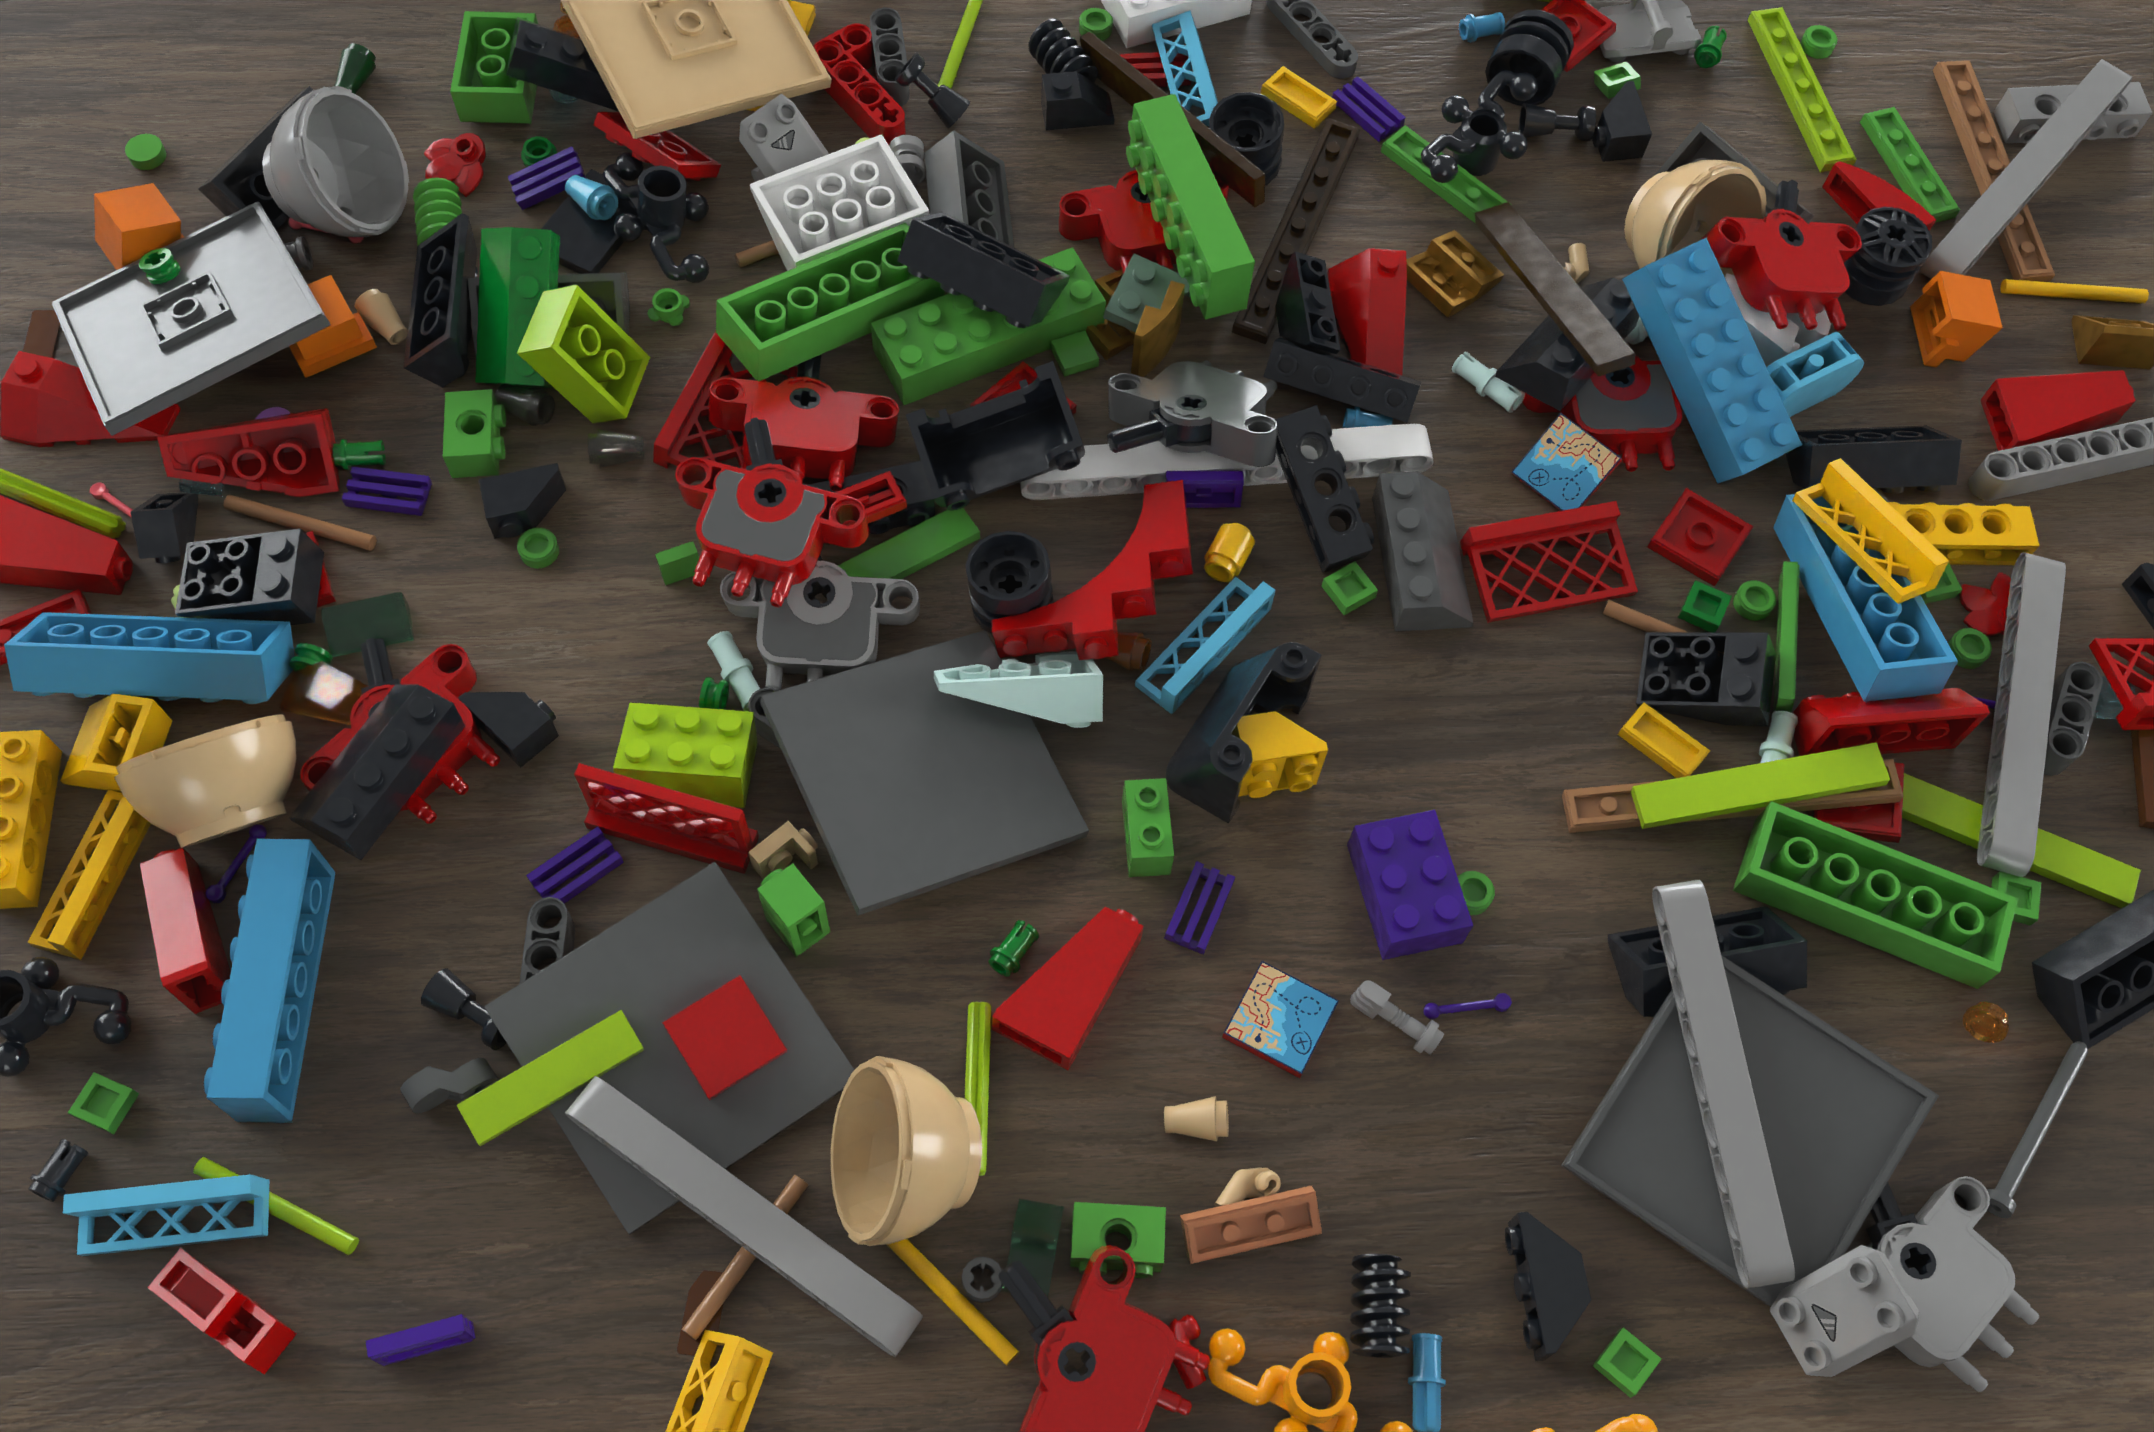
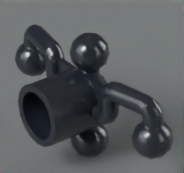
M1507 70L1501 71L1480 93L1478 97L1479 107L1475 111L1469 109L1468 101L1463 96L1452 95L1444 101L1442 105L1444 119L1454 124L1462 123L1453 134H1441L1421 152V160L1424 165L1430 168L1431 177L1435 181L1448 183L1453 180L1458 173V165L1473 176L1486 175L1494 170L1500 152L1505 158L1512 160L1518 159L1525 154L1528 145L1526 137L1517 131L1507 133V125L1504 121L1505 111L1493 99L1505 85L1510 87L1511 95L1516 100L1526 101L1531 99L1537 92L1538 86L1537 80L1532 74L1525 72L1516 74ZM1445 148L1453 152V157L1446 154L1437 155Z
M632 152L622 153L617 157L615 163L608 165L604 169L603 178L619 199L631 202L638 214L636 216L632 213H622L617 216L613 226L616 236L625 242H633L640 237L643 230H647L653 236L650 242L651 251L667 278L673 281L686 279L691 283H700L705 280L710 268L708 261L703 256L689 254L683 258L681 265L676 266L666 246L680 239L681 227L685 223V217L691 221H700L706 217L709 210L707 199L702 194L696 192L686 194L687 183L679 171L661 165L653 166L643 171L642 161L634 158ZM622 179L625 181L638 179V184L627 187Z
M46 957L32 958L25 963L21 973L12 970H0V1037L6 1040V1042L0 1044V1075L10 1077L23 1072L29 1064L30 1058L25 1044L39 1038L50 1026H58L65 1023L71 1017L77 1001L109 1006V1009L98 1015L94 1021L93 1031L100 1042L109 1045L119 1044L127 1039L132 1027L131 1020L127 1015L129 1008L127 996L122 991L82 983H74L62 991L48 990L59 979V969L52 959ZM22 1001L18 1009L8 1016L10 1010L18 1002Z

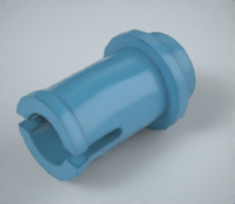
M1501 12L1477 17L1473 14H1468L1459 23L1460 36L1463 40H1468V42H1475L1479 37L1500 35L1505 28V19Z
M1355 406L1354 409H1346L1343 428L1392 425L1393 418L1382 414L1361 411L1360 407Z

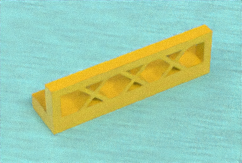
M1841 458L1828 463L1819 484L1796 492L1792 500L1897 604L1935 589L1949 562L1940 551ZM1822 496L1832 506V509L1818 506L1813 499ZM1838 522L1852 525L1858 531V534L1844 531L1838 526ZM1864 548L1879 551L1885 557V560L1870 557L1864 551ZM1891 574L1906 577L1912 584L1902 588L1891 577Z
M109 789L106 792L28 940L31 946L79 960L84 956L151 825L149 821L135 811L121 792ZM118 804V806H117V808H116V810H115V812H114L112 818H111L110 821H109V818H110V816H111L113 810L115 809L116 805ZM94 847H96L95 850H94V852H93V854H92V856H91V858H89V856H90L91 852L93 851ZM56 924L55 927L53 928V930H52V932H51L49 938L47 939V937H48V935H49V933H50V931H51L53 925Z
M705 1330L665 1432H744L773 1352L739 1336ZM717 1345L724 1346L718 1363L713 1368H710V1362ZM703 1394L704 1400L700 1410L693 1416L692 1409L695 1401Z

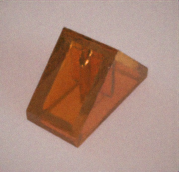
M320 661L294 672L280 704V709L290 713L351 725L350 715L353 705L362 695L361 689L369 686Z

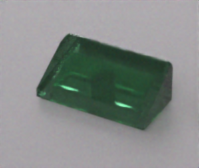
M401 592L321 609L322 621L332 657L361 651V644L371 637L383 639L386 646L414 640L409 604Z

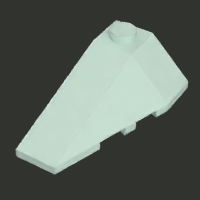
M1077 652L1035 655V663L1030 664L1018 662L1014 658L1002 660L999 669L992 670L989 666L975 664L934 671V680L940 692L1067 724V726L1074 728H1084L1090 726L1091 722L1103 721V674L1093 659L1079 660Z

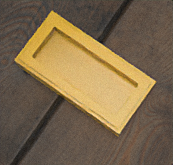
M1284 66L1262 84L1261 88L1262 95H1265L1314 129L1336 109L1337 101Z
M1645 702L1618 733L1621 738L1675 778L1691 776L1710 752L1708 748Z

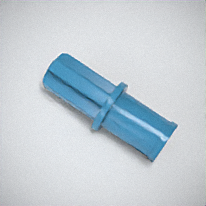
M1418 1333L1412 1335L1413 1376L1408 1378V1384L1413 1386L1412 1426L1418 1432H1439L1441 1429V1387L1446 1386V1380L1441 1378L1442 1336Z

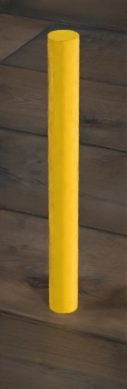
M2003 279L2000 285V291L2003 294L2142 304L2147 302L2149 296L2147 289L2013 279Z
M908 1239L886 1244L1006 1366L1014 1360L1019 1351Z

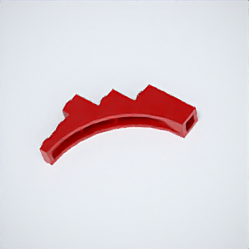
M1183 480L1144 485L1143 508L1133 534L1123 550L1105 570L1083 587L1054 603L1032 611L993 619L992 634L999 657H1018L1076 649L1079 660L1119 656L1117 619L1156 615L1154 579L1193 574L1188 511Z

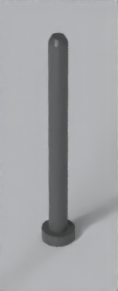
M2077 1041L2070 1045L1996 1188L1987 1189L1990 1196V1205L1987 1211L2001 1218H2010L2014 1213L2017 1205L2012 1198L2088 1054V1048L2085 1043Z

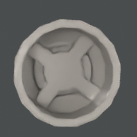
M912 135L895 137L890 142L889 147L913 185H917L925 178L924 144L921 139Z

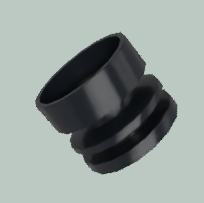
M1525 10L1516 13L1507 22L1499 42L1487 63L1485 70L1487 83L1489 84L1501 71L1507 70L1516 74L1524 72L1532 74L1536 78L1538 86L1535 95L1526 101L1516 100L1511 95L1510 87L1507 85L1499 92V97L1506 102L1522 106L1523 103L1532 105L1542 104L1553 95L1574 47L1573 35L1567 25L1554 14L1542 10Z
M1235 93L1223 98L1212 110L1209 118V128L1265 173V186L1268 185L1278 175L1281 167L1284 136L1283 112L1274 101L1265 95L1257 93Z
M1882 207L1872 209L1861 217L1855 230L1861 237L1862 246L1844 263L1850 279L1849 288L1845 293L1863 304L1875 306L1892 304L1903 297L1932 249V236L1927 226L1919 218L1899 208Z
M1004 531L991 534L980 540L970 551L965 566L973 615L982 629L992 634L993 619L1023 614L1054 603L1048 553L1037 539L1021 532Z

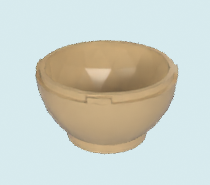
M1700 160L1677 167L1671 172L1656 174L1643 184L1636 193L1629 206L1625 220V239L1628 247L1634 252L1639 269L1701 240L1723 217L1763 219L1766 214L1765 205H1767L1765 188L1761 186L1751 169L1741 163L1727 160ZM1699 220L1701 222L1698 231L1694 232ZM1721 268L1724 277L1726 273L1734 275L1732 268Z
M280 714L207 732L130 759L116 767L118 775L114 778L123 796L135 811L154 826L176 836L181 848L212 840L286 814L283 800L293 780L297 760L296 739L292 722L286 721L284 715Z
M876 1056L860 1064L851 1073L843 1088L832 1131L831 1180L837 1212L843 1227L849 1233L848 1237L858 1245L876 1246L891 1244L920 1234L934 1225L950 1209L960 1208L969 1201L979 1178L982 1158V1137L977 1114L970 1102L964 1098L955 1097L940 1080L921 1067L898 1059Z

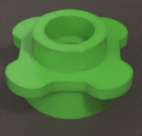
M671 288L661 289L652 298L653 308L648 310V317L653 322L661 320L672 326H678L684 320L682 316L684 310L690 306L689 298L685 295H680L678 291Z

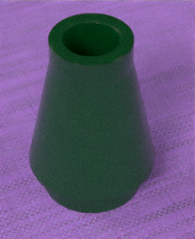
M349 44L341 52L334 86L350 89L352 93L356 94L376 69L374 63L376 60L375 55L362 45Z

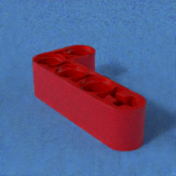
M853 23L815 43L813 47L832 79L830 88L824 90L869 138H873L882 134L888 145L895 137L906 135L905 112L903 108L867 71L874 62L870 28L864 24Z

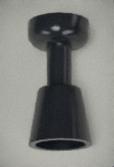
M917 52L896 75L895 81L903 87L909 86L912 82L930 98L928 104L945 126L950 128L966 111L970 101L944 84L940 87L937 86L924 74L922 70L925 67V60Z
M1523 103L1519 115L1518 131L1527 138L1549 135L1554 132V129L1575 130L1578 140L1591 141L1596 124V110L1594 106L1585 105L1580 107L1576 116L1556 115L1554 109Z
M448 968L440 970L431 978L421 996L422 1006L457 1020L467 1017L483 1027L481 1032L482 1042L492 1050H498L507 1043L484 1006L476 1002V994Z

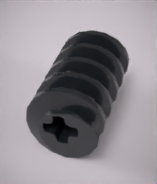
M1056 18L1048 19L1035 29L1029 40V52L1046 74L1077 71L1093 83L1098 76V68L1092 66L1091 58L1085 55L1084 49L1078 46L1076 39L1070 36L1066 28H1063L1060 20Z
M1361 1254L1354 1256L1352 1259L1353 1267L1361 1271L1354 1274L1351 1278L1352 1285L1361 1290L1351 1296V1303L1361 1309L1353 1312L1350 1316L1352 1324L1361 1328L1350 1334V1341L1361 1347L1351 1351L1353 1354L1366 1357L1393 1358L1410 1353V1348L1396 1343V1338L1410 1334V1329L1397 1324L1398 1318L1410 1315V1310L1397 1305V1300L1409 1297L1411 1291L1397 1286V1281L1411 1277V1272L1398 1267V1262L1402 1261L1400 1257L1387 1254Z

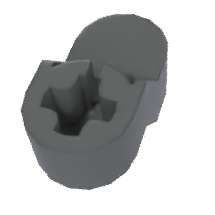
M477 1058L465 1063L452 1072L427 1066L407 1079L402 1084L400 1091L412 1112L418 1114L431 1110L447 1099L462 1102L499 1081L485 1058Z

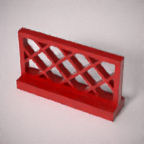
M716 331L654 442L653 463L667 469L670 463L678 466L683 460L688 458L681 455L685 446L701 442L706 454L705 457H702L703 459L721 462L736 457L740 468L746 470V466H748L742 456L743 446L738 447L733 432L737 431L714 428L703 432L699 423L700 417L709 415V405L707 404L709 403V389L712 382L720 378L749 379L753 377L748 370L734 373L730 363L734 353ZM793 366L780 373L788 376L787 379H790V376L796 377L797 367ZM695 429L697 434L691 435L693 430ZM726 435L732 449L713 454L707 440Z
M1617 501L1469 527L1460 540L1463 556L1468 555L1487 623L1635 595L1638 589L1616 521L1621 515ZM1608 533L1612 546L1608 555L1588 544L1593 535ZM1581 537H1586L1584 541L1579 539ZM1567 541L1579 549L1571 562L1552 551L1557 542ZM1549 543H1550V545L1548 546V548H1546L1545 546H1543V544H1549ZM1529 547L1542 555L1535 569L1515 558L1521 548ZM1513 550L1511 555L1505 552ZM1583 552L1602 563L1595 577L1576 566ZM1493 554L1506 563L1499 575L1496 576L1483 567L1480 556ZM1546 559L1566 570L1558 584L1539 573ZM1510 565L1529 576L1521 591L1502 579ZM1606 567L1621 575L1623 587L1612 588L1599 580ZM1570 573L1589 584L1584 594L1575 595L1562 587ZM1533 580L1553 591L1548 601L1538 602L1525 594ZM1488 581L1492 583L1491 588H1489ZM1496 587L1516 598L1511 608L1495 609L1492 593ZM1594 588H1596L1597 590H1599V591H1597V592H1592V590H1593ZM1557 594L1563 597L1560 599H1555ZM1520 601L1526 604V605L1518 606L1519 603H1520Z
M2095 638L2088 646L2124 708L2116 716L2122 730H2154V677L2151 681L2133 670L2135 665L2154 676V662L2140 654L2141 652H2147L2154 656V638ZM2110 652H2114L2127 660V664L2124 665L2114 659ZM2126 681L2130 682L2131 684L2135 685L2136 687L2140 688L2146 693H2138L2137 695H2134Z
M581 763L578 764L574 775L589 807L584 821L587 829L593 830L599 827L607 835L708 864L716 862L718 867L745 874L750 862L748 852L756 846L759 834L758 830L748 828L742 809Z

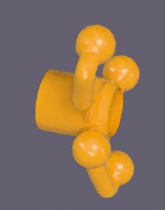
M1225 1328L1218 1330L1210 1338L1209 1352L1212 1358L1208 1366V1375L1213 1385L1248 1404L1259 1406L1271 1402L1291 1415L1290 1418H1284L1279 1421L1274 1427L1273 1432H1309L1307 1425H1313L1324 1432H1354L1358 1420L1357 1411L1348 1401L1351 1392L1350 1375L1344 1366L1348 1361L1350 1351L1346 1339L1339 1333L1324 1332L1319 1335L1314 1341L1313 1353L1300 1358L1291 1369L1282 1365H1275L1266 1369L1257 1386L1227 1371L1229 1366L1236 1365L1244 1357L1246 1347L1242 1336L1236 1330ZM1313 1373L1326 1380L1331 1392L1330 1403L1326 1409H1315L1302 1401L1297 1392L1296 1380L1303 1374ZM1390 1421L1382 1427L1380 1432H1413V1430L1404 1422Z

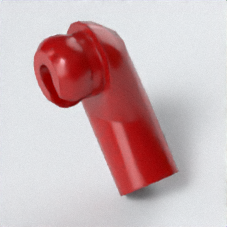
M1186 1314L1180 1320L1174 1318L1169 1324L1175 1339L1191 1345L1189 1341L1199 1338L1201 1334L1197 1321L1190 1314ZM1173 1360L1186 1389L1194 1388L1206 1381L1207 1377L1202 1369L1195 1366L1190 1367Z

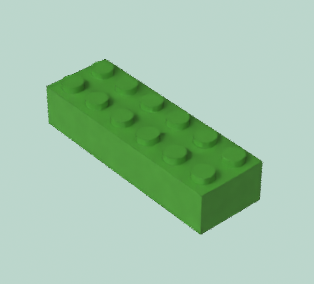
M1171 94L1133 104L1132 120L1128 122V131L1131 139L1130 145L1126 147L1127 160L1130 167H1135L1138 172L1141 192L1144 195L1148 194L1154 220L1161 222L1167 248L1169 250L1173 249L1177 257L1176 264L1181 278L1186 277L1189 283V293L1193 305L1200 307L1205 320L1247 309L1255 260L1176 95Z
M905 222L718 299L716 306V333L755 380L761 381L871 333L872 322L944 296L945 291L940 288L941 283L930 277L929 279L916 277L908 272V266L897 261L909 229Z
M1074 248L1066 249L1039 260L1070 275V278L1042 322L1026 328L1013 326L1005 320V315L995 310L993 312L984 311L973 305V299L963 294L953 295L950 293L872 322L873 351L902 404L907 405L1051 349V340L1086 331L1087 326L1094 325L1097 327L1098 324L1104 323L1105 319L1103 317L1106 300Z
M1773 801L1768 804L1754 821L1733 891L1976 989H1979L2001 971L2018 898Z

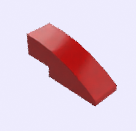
M1842 161L1833 165L1822 186L1856 224L1870 210L1882 207L1899 208L1914 214L1927 226L1929 231L1936 222V219L1927 210L1900 189L1863 169Z
M182 1248L177 1251L147 1287L203 1333L214 1338L241 1361L264 1375L297 1335L287 1325Z

